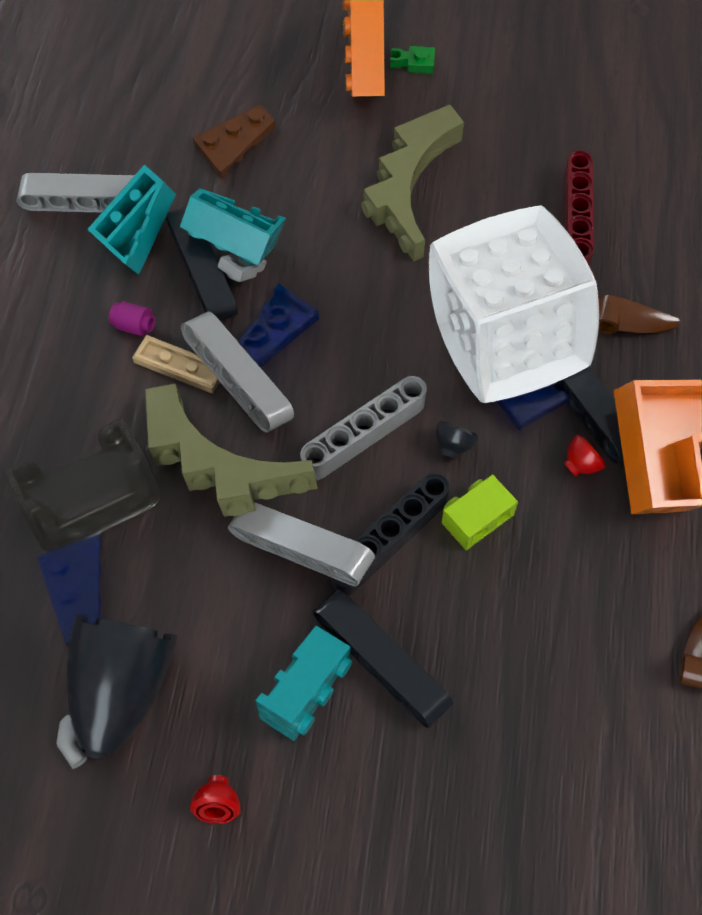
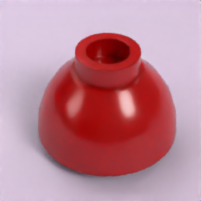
M575 435L567 449L568 459L563 462L576 477L579 473L594 474L606 468V462L581 435Z
M222 775L210 776L208 782L195 792L190 804V811L197 819L211 824L228 823L237 818L241 811L236 791L229 785V779Z

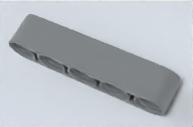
M26 173L22 175L20 180L17 203L23 209L30 211L102 213L135 175Z
M208 311L182 323L181 331L185 341L260 430L269 433L294 418V411L288 399L212 312Z
M408 376L306 443L300 452L301 461L321 460V462L313 464L316 480L323 479L420 413L425 406L426 383L416 376ZM408 394H415V395H417V396H416V397H410V396H408ZM384 410H392V411H394V412H393V413H385V412H383V411H384ZM360 426H368V427H370V429L362 430V429H359L358 427H360ZM337 442H343L346 445L338 447L333 444Z
M255 503L256 511L235 516L228 525V530L235 537L248 544L352 586H357L375 559L374 553L357 541Z

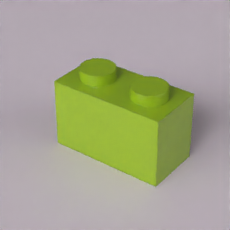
M491 475L484 481L479 479L473 483L468 489V493L461 498L456 496L448 501L443 508L442 524L467 551L513 517L518 501L494 475Z

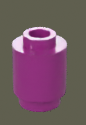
M125 301L121 303L116 302L110 309L109 323L117 330L144 337L153 330L155 316L150 308Z

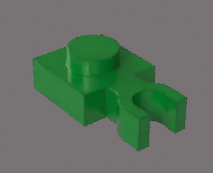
M410 46L409 51L392 48L390 68L407 66L408 72L433 74L435 47Z

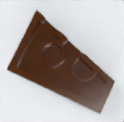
M259 104L193 137V143L213 170L223 179L228 174L227 170L234 163L238 164L244 158L243 154L251 147H256L275 129V120Z

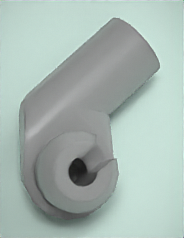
M66 715L59 722L56 744L72 769H75L87 760V757L84 756V752L76 742L70 715Z

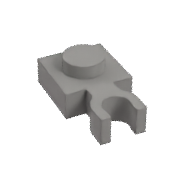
M230 254L221 257L217 267L227 273V277L231 280L241 282L256 277L257 272L264 270L267 261L263 260L259 265L248 264L242 261L238 255Z

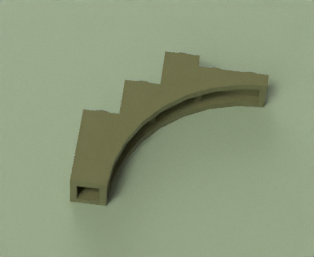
M451 105L394 127V140H392L394 152L379 158V170L377 171L379 183L365 188L361 207L367 218L370 217L376 226L385 223L388 231L394 233L398 238L402 251L408 253L413 261L424 257L425 239L415 222L412 212V190L420 174L434 158L444 150L462 141L464 121Z
M176 383L145 389L148 448L156 466L172 465L176 462H181L182 474L189 491L206 490L216 486L217 501L224 517L241 516L245 513L256 511L254 500H268L276 496L291 493L301 494L308 490L318 489L312 460L287 463L267 462L233 454L216 446L201 435L188 420Z

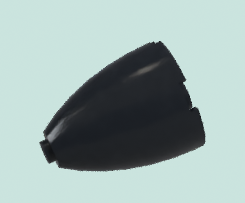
M75 614L67 658V697L72 728L78 746L86 749L84 756L105 760L107 754H114L130 738L151 708L170 666L178 636L166 633L163 635V639L157 638L158 631L102 618H96L95 624L87 623L88 616Z

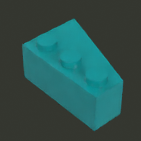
M143 165L87 230L125 265L137 274H140L176 193L146 165Z
M201 188L191 195L180 228L188 231V234L192 237L205 239L213 243L217 249L234 253L242 261L259 265L275 247L286 220L285 217L278 215L275 220L260 215L261 209L253 206L251 211L234 206L235 200Z
M315 626L293 653L292 658L294 659L286 671L280 670L274 677V681L277 684L270 694L266 696L261 693L255 700L260 720L292 741H295L299 734L304 736L315 720L312 714L318 705L324 707L334 691L331 686L338 676L343 678L351 667V647L318 626Z

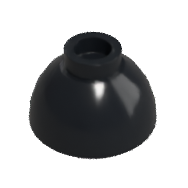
M443 420L437 424L436 436L441 446L439 453L457 459L459 454L470 450L478 440L476 433Z

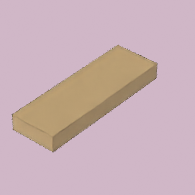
M148 335L145 336L132 357L135 364L212 394L220 382L197 354Z

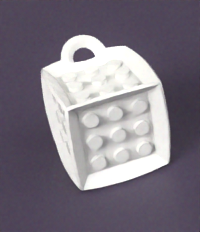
M544 206L528 207L489 217L451 232L431 243L429 252V283L438 327L455 366L480 402H494L529 393L563 380L591 365L599 329L597 283L587 261L572 237Z

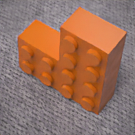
M343 0V10H348V17H345L343 21V37H348V43H350V46H345V63H350V74H345L346 91H351L352 97L385 96L384 0Z
M633 380L614 390L631 514L686 512L702 507V460L700 449H702V380Z

